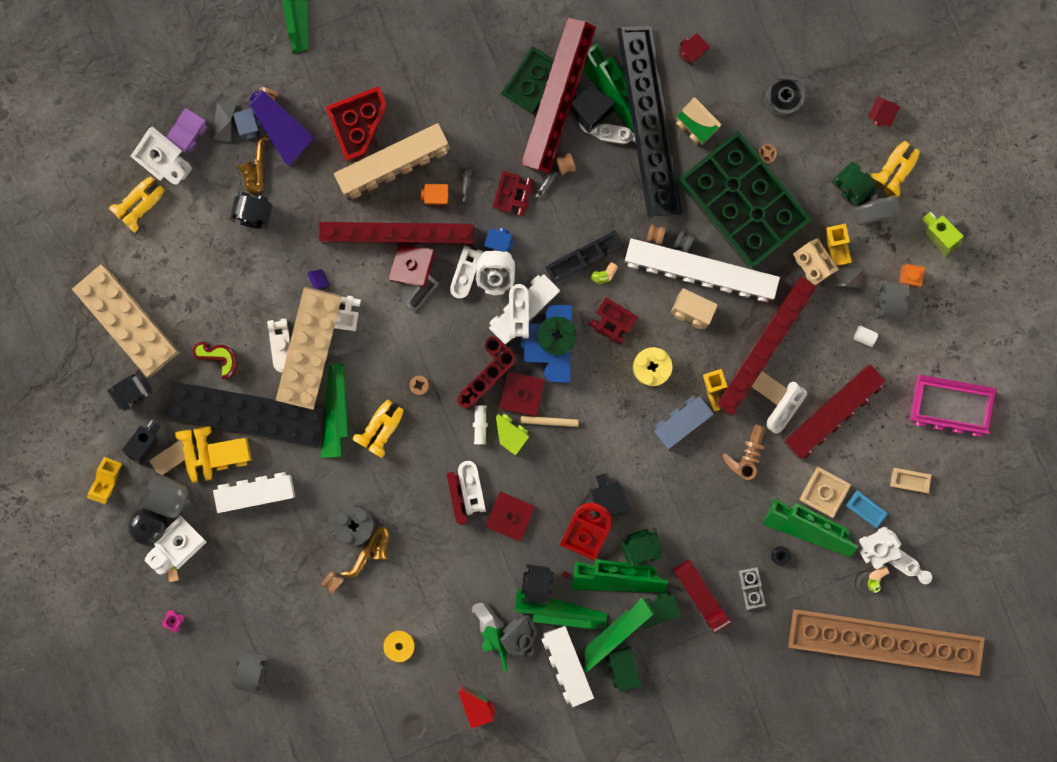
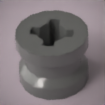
M681 230L673 246L675 248L680 247L683 249V252L687 253L695 236L688 235L684 230Z

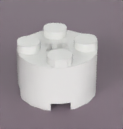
M485 251L481 254L477 263V286H480L485 290V293L490 295L504 294L506 290L513 287L515 280V263L512 255L508 252Z

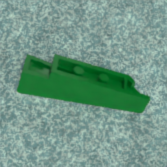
M282 0L292 52L307 51V0Z
M599 43L589 48L583 71L601 93L615 101L614 111L625 126L633 131L625 76L613 57L606 60Z
M331 364L328 368L321 458L343 457L342 438L349 437L344 364Z
M775 498L762 523L764 526L851 557L858 549L857 544H853L848 538L850 533L847 528L796 502L791 509Z
M595 559L594 566L575 561L571 589L666 592L668 581L662 580L657 575V570L653 566L640 565L632 567L629 563Z
M521 589L517 590L514 612L533 614V622L588 629H606L607 613L551 598L550 603L546 602L545 605L522 603L521 598H525V595L521 593Z
M643 597L631 611L628 609L585 647V674L655 613Z

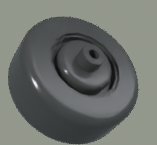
M877 195L870 196V202L853 209L857 225L861 226L876 222L877 227L886 224L885 219L898 215L902 211L898 197L895 195L878 199Z

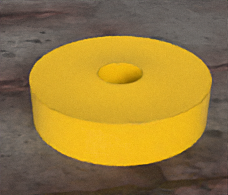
M394 631L384 641V652L392 661H406L414 652V640L405 631ZM397 643H401L403 645V648L401 650H398L396 648Z

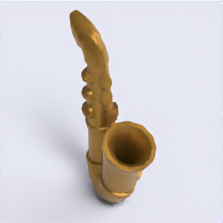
M267 134L258 138L255 149V167H252V161L237 167L243 175L244 187L251 195L260 194L264 187L265 142L270 140Z
M380 526L375 528L353 570L341 573V576L348 578L357 577L360 571L364 569V565L367 563V559H370L372 552H374L372 559L389 560L387 548L390 532L386 527Z

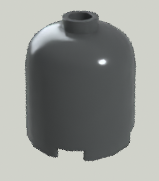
M156 472L147 487L149 493L146 499L143 498L141 508L168 518H175L180 515L182 510H187L190 500H187L188 489L185 485Z

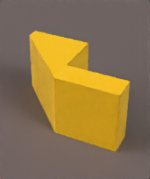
M846 223L827 227L828 252L835 265L852 263L848 248L850 240Z
M722 369L703 375L713 412L720 410L714 405L725 388L728 387Z
M106 457L103 458L97 469L95 482L88 492V499L106 504L113 492L122 463Z

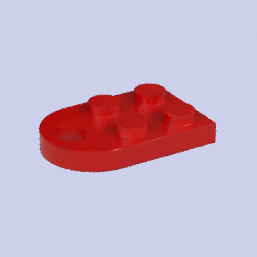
M585 503L579 506L569 523L560 546L595 561L611 528L612 518L609 511L597 503ZM597 511L601 516L594 517L591 512Z

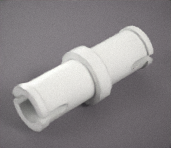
M476 405L474 406L475 423H473V427H475L474 444H486V427H488V423H486L487 406Z

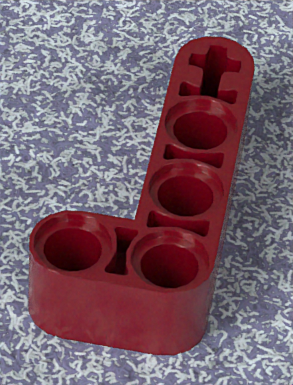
M493 336L485 341V349L494 360L459 393L457 402L462 408L472 407L514 365L515 355L499 338ZM492 340L497 341L499 344L498 349L495 351H491L488 348V343ZM504 354L512 356L510 364L502 363L501 358ZM492 367L497 368L499 371L496 378L488 376V370ZM477 381L485 383L483 391L478 392L474 389V384ZM471 388L478 396L475 398L472 395L469 399L470 404H462L463 399L461 397L463 395L468 396L470 392L467 390Z
M689 559L673 569L715 634L732 624Z

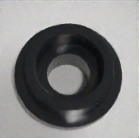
M778 546L772 550L771 559L777 565H785L790 560V552L786 547ZM779 552L784 554L782 559L777 558Z

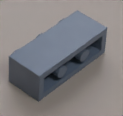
M694 396L690 397L684 402L686 404L681 410L676 408L669 414L671 418L666 422L662 419L654 425L656 429L653 433L667 450L713 415L700 396L696 398Z

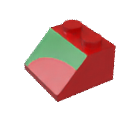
M465 686L459 687L458 692L471 729L492 722L494 715H496L493 701L489 702L487 697Z

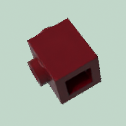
M696 33L691 38L686 37L680 43L679 57L684 63L692 65L709 50L710 46Z
M878 96L868 117L874 120L873 124L881 128L884 125L891 127L900 106Z

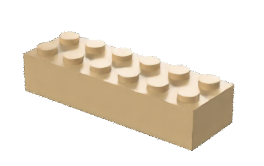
M437 123L333 174L344 196L347 199L351 198L353 200L361 196V192L367 189L372 191L378 188V184L383 181L388 183L396 179L395 176L400 173L405 175L413 171L412 167L424 166L430 162L429 159L435 156L437 158L443 157L450 149Z
M99 265L72 288L75 294L146 377L151 378L180 353L106 266Z
M304 286L276 401L314 409L342 298L341 295Z

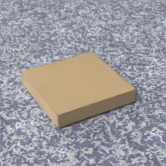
M817 466L799 500L834 518L851 484Z

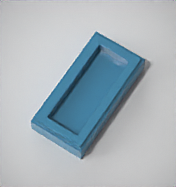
M856 490L845 505L875 529L879 527L888 515L887 512L858 490Z

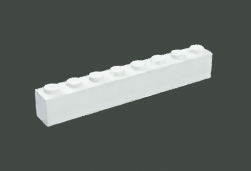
M630 239L624 263H628L630 268L639 269V266L647 268L646 272L657 274L658 271L663 272L665 277L676 279V276L682 277L684 282L692 284L695 281L701 282V286L713 288V286L721 287L720 291L726 293L736 291L739 292V296L750 298V295L758 297V301L768 303L769 300H774L780 278L635 239Z

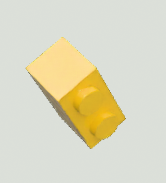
M248 438L207 445L211 468L217 467V471L229 469L228 465L236 464V467L246 466L247 461H252Z

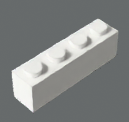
M544 274L541 277L537 275L530 282L532 286L528 289L529 322L560 292ZM509 304L503 309L505 313L501 317L497 315L491 320V326L489 327L505 345L512 339L509 338ZM515 323V329H523V323Z
M286 472L274 474L275 478L267 479V476L255 478L256 482L248 483V480L238 481L237 486L230 487L229 483L218 485V489L213 490L217 513L295 498L291 475L286 476Z
M560 626L545 632V638L542 639L545 649H550L552 654L549 660L553 668L557 667L559 674L556 677L559 685H564L566 692L563 695L566 703L571 702L572 707L594 699L566 626Z

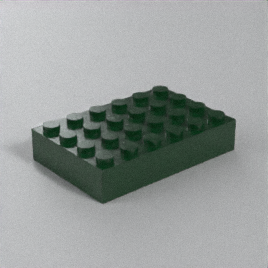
M739 130L677 181L748 269H752L812 220Z

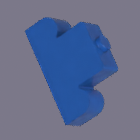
M572 305L550 306L546 311V319L560 316L571 321ZM529 324V338L521 337L524 361L526 363H548L544 376L549 382L570 383L571 351L562 356L547 354L538 342V331L541 324ZM556 331L555 334H552V337L555 338L554 341H558L560 338H563V336L560 335L559 331Z

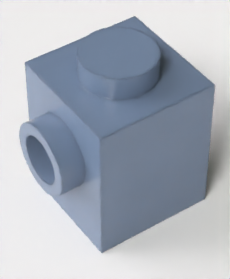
M251 108L233 113L240 137L246 140L257 137L256 134L260 133L259 128L262 126Z

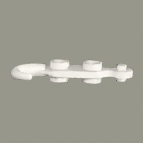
M579 122L580 128L584 132L588 133ZM602 124L588 133L605 142L627 144L630 141L635 142L634 133L629 128Z
M900 550L902 553L901 558L888 561L904 574L917 576L923 584H929L932 580L931 573L922 571L919 563L902 550Z

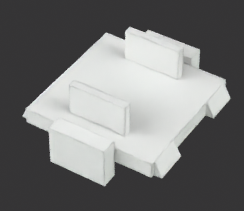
M887 527L879 529L878 532L868 537L865 536L859 539L863 547L860 551L866 563L871 561L876 570L892 559L897 560L901 558L902 553L898 548L901 546V543L895 533L890 534Z

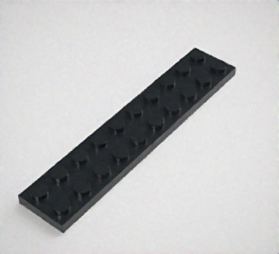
M652 26L617 28L648 217L682 214Z

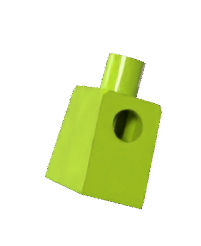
M929 212L923 217L922 220L928 226L927 236L945 257L961 244L964 236L943 215L937 219L932 212Z

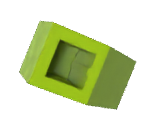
M498 414L496 421L500 444L516 455L529 438L526 435L528 431L520 425L515 427L511 424L513 420L507 415L503 414L500 416Z

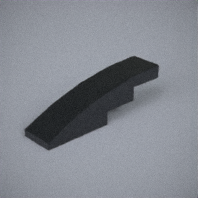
M613 230L545 266L553 284L618 251L624 245L616 230Z

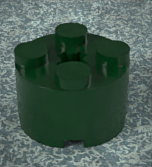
M850 162L831 182L837 189L842 191L841 196L847 202L851 201L858 207L877 190V185L867 172L863 173L860 171L862 167L855 162Z
M560 316L548 318L539 328V345L549 355H565L572 350L576 343L577 332L575 326L567 318ZM556 331H559L560 335L563 336L558 341H554L555 338L552 337V334H555Z
M652 528L653 532L644 529L627 535L628 539L625 541L623 538L620 539L626 562L631 564L632 567L642 565V561L649 559L650 561H656L662 558L663 548L656 528Z

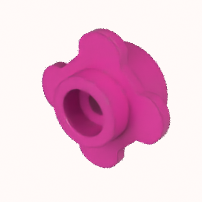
M169 610L166 613L165 620L162 621V626L176 633L180 630V624L184 622V616L177 615L173 610Z

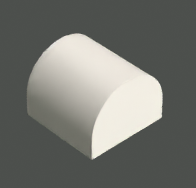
M858 326L854 340L873 347L878 333Z

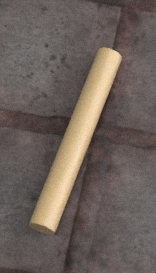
M521 416V424L578 427L577 419Z

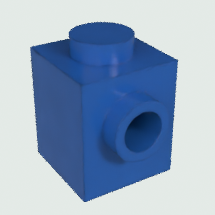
M490 228L484 248L492 251L511 252L514 241L511 240L512 235L509 234L510 231L503 228L498 230Z

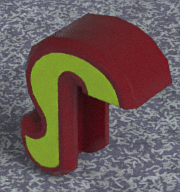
M198 342L195 344L192 352L196 359L223 361V380L230 379L236 373L238 360L237 354L232 348L222 344L209 349L210 343Z

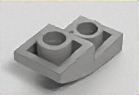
M758 567L739 571L746 611L765 607Z

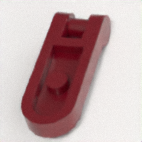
M455 472L447 473L455 520L457 524L464 525L468 517L462 512L461 505H465L463 493L459 494L458 486H461L459 475H455Z

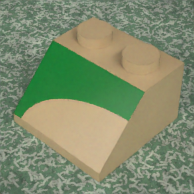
M695 97L675 118L678 128L683 132L686 130L690 134V140L694 144H700L701 146L722 125Z

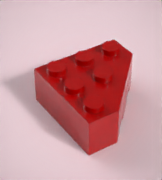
M379 86L325 107L348 164L366 157L387 110V105Z

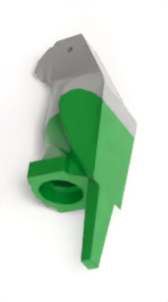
M487 602L477 603L472 607V613H475L480 620V631L484 638L482 643L483 652L498 649L503 671H508L506 649L500 641L503 637L501 631L504 629V622L496 616Z

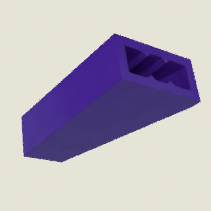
M256 90L249 97L251 101L248 105L283 162L290 166L314 137L263 90L259 92Z

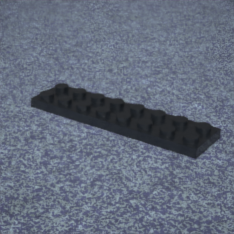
M173 381L166 419L318 446L325 408L314 407V409H309L274 399Z

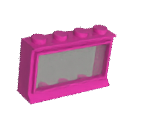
M917 375L909 421H914L916 426L926 427V424H931L933 429L945 430V427L952 428V432L963 434L964 431H970L972 436L982 437L983 434H989L997 388Z

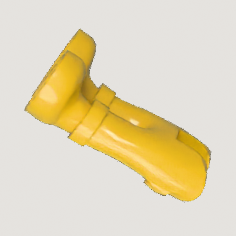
M903 141L896 147L880 173L870 175L877 187L883 188L888 178L900 164V168L894 174L893 179L884 188L885 194L889 197L893 195L900 196V184L903 183L905 177L911 172L920 154V151L915 148L908 159L902 157L910 145L907 141Z
M152 176L138 184L123 199V203L119 205L113 204L109 207L134 233L139 228L137 224L138 218H141L145 212L151 209L165 191V188L160 185L151 194L147 192L156 181ZM142 198V201L132 210V212L125 216L128 209H131L133 205Z
M386 400L378 408L368 427H366V432L362 435L355 434L352 438L367 448L377 430L384 424L376 437L377 439L368 449L381 458L385 455L383 445L384 443L386 444L388 438L397 428L404 411L403 408L398 407L392 417L386 415L393 403L390 400Z
M211 426L194 429L199 459L196 458L192 430L175 432L176 438L184 444L183 451L186 469L192 483L198 482V472L196 469L198 467H203L206 481L212 480L213 468H211L207 447L208 442H206V437L212 431Z

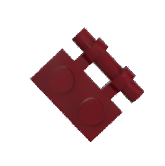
M502 171L492 208L511 213L512 207L515 206L518 207L516 215L524 217L525 210H528L530 193L533 192L532 185L534 180L526 178L525 184L519 183L521 175ZM517 189L523 191L520 201L515 200Z
M605 297L596 312L598 316L602 317L600 322L592 318L589 326L593 327L595 332H601L609 337V340L613 343L615 341L621 345L625 338L619 335L620 331L623 330L629 333L638 316ZM606 321L616 326L614 331L604 326Z

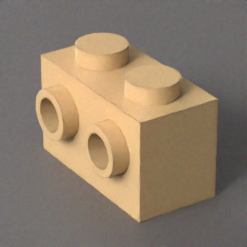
M818 238L810 241L793 253L797 264L802 267L807 279L814 285L822 282L839 270Z
M683 288L678 294L670 314L680 321L692 323V326L697 329L705 330L710 324L718 304Z

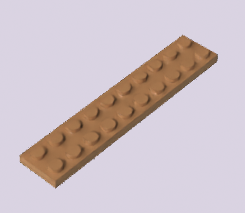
M793 609L788 647L980 676L985 638Z

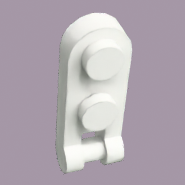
M464 245L450 287L451 294L455 298L462 299L468 295L477 270L478 260L483 253L482 250L477 249L476 251L470 249V246ZM467 256L474 258L473 263L466 261Z
M521 284L514 285L509 292V338H529L528 289ZM515 323H523V329H515Z
M287 318L281 319L278 322H274V320L267 322L273 365L281 373H283L290 345ZM275 329H282L283 334L276 335Z
M796 382L789 383L787 393L767 420V428L773 433H779L785 428L807 396V391Z
M464 461L459 465L458 474L467 515H472L473 512L480 511V513L486 512L477 467L471 461ZM477 498L478 504L471 505L470 499Z

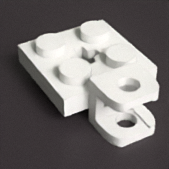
M154 127L148 129L131 155L135 161L157 179L162 180L165 177L175 185L184 180L192 170L190 164L179 156L182 150ZM153 149L157 150L160 156L155 157Z
M180 515L165 530L163 536L153 543L156 547L147 554L145 561L159 575H163L173 566L179 569L206 541ZM178 539H184L182 545L176 546Z

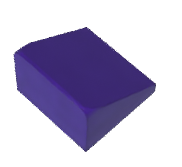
M322 269L308 272V277L314 289L322 290L329 286V282Z

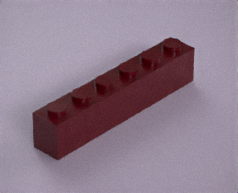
M871 364L866 365L786 438L783 443L798 459L802 457L806 459L814 452L812 450L814 446L822 445L828 439L826 436L830 432L835 433L842 426L840 423L845 418L849 420L856 413L854 410L859 405L861 408L870 401L868 397L873 393L875 395L884 388L882 384L886 381Z

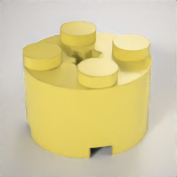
M659 348L644 349L636 356L633 362V374L645 386L655 387L661 385L668 380L672 372V361L669 355ZM650 362L653 365H657L655 372L648 370L647 367L650 366Z

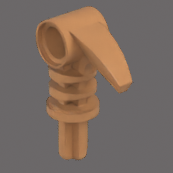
M754 426L750 442H745V445L748 446V449L744 450L746 456H742L740 462L734 461L726 453L722 455L726 465L741 479L751 480L756 476L757 469L755 463H759L757 456H761L758 452L759 449H764V446L761 445L765 432V427ZM745 466H749L752 469V473L748 477L742 474V469Z

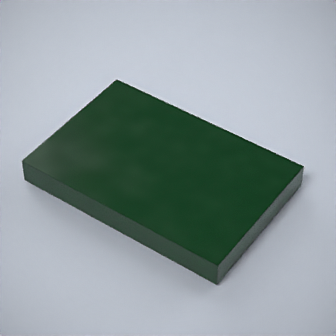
M531 46L502 90L501 95L533 115L540 105L554 60Z

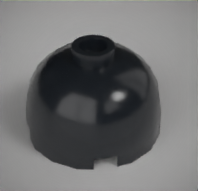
M142 508L131 516L128 523L131 538L141 545H154L153 543L157 542L168 528V522L165 516Z

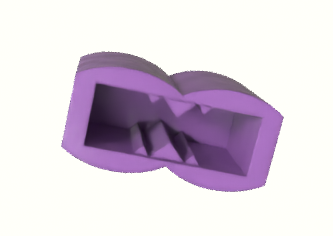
M185 108L166 138L184 153L192 152L197 145L196 139L198 136H202L207 130V121Z

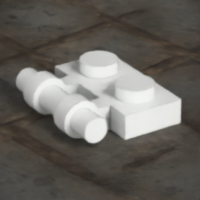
M353 296L341 298L340 304L346 306L345 310H338L334 328L356 332L359 312L351 310L352 306L360 307L361 299H355Z

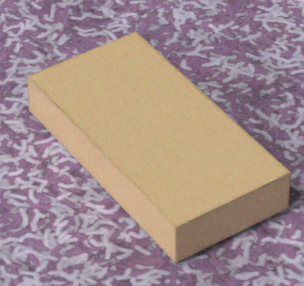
M763 371L751 387L777 406L788 391L787 388Z
M179 440L149 460L157 473L164 475L185 461L184 444L182 441Z
M893 468L890 487L929 494L932 475Z

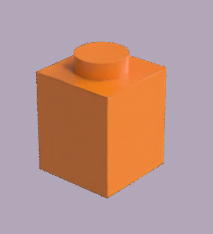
M425 184V189H421V200L424 201L426 206H448V184Z
M910 264L903 265L899 282L906 283L909 287H921L925 267Z

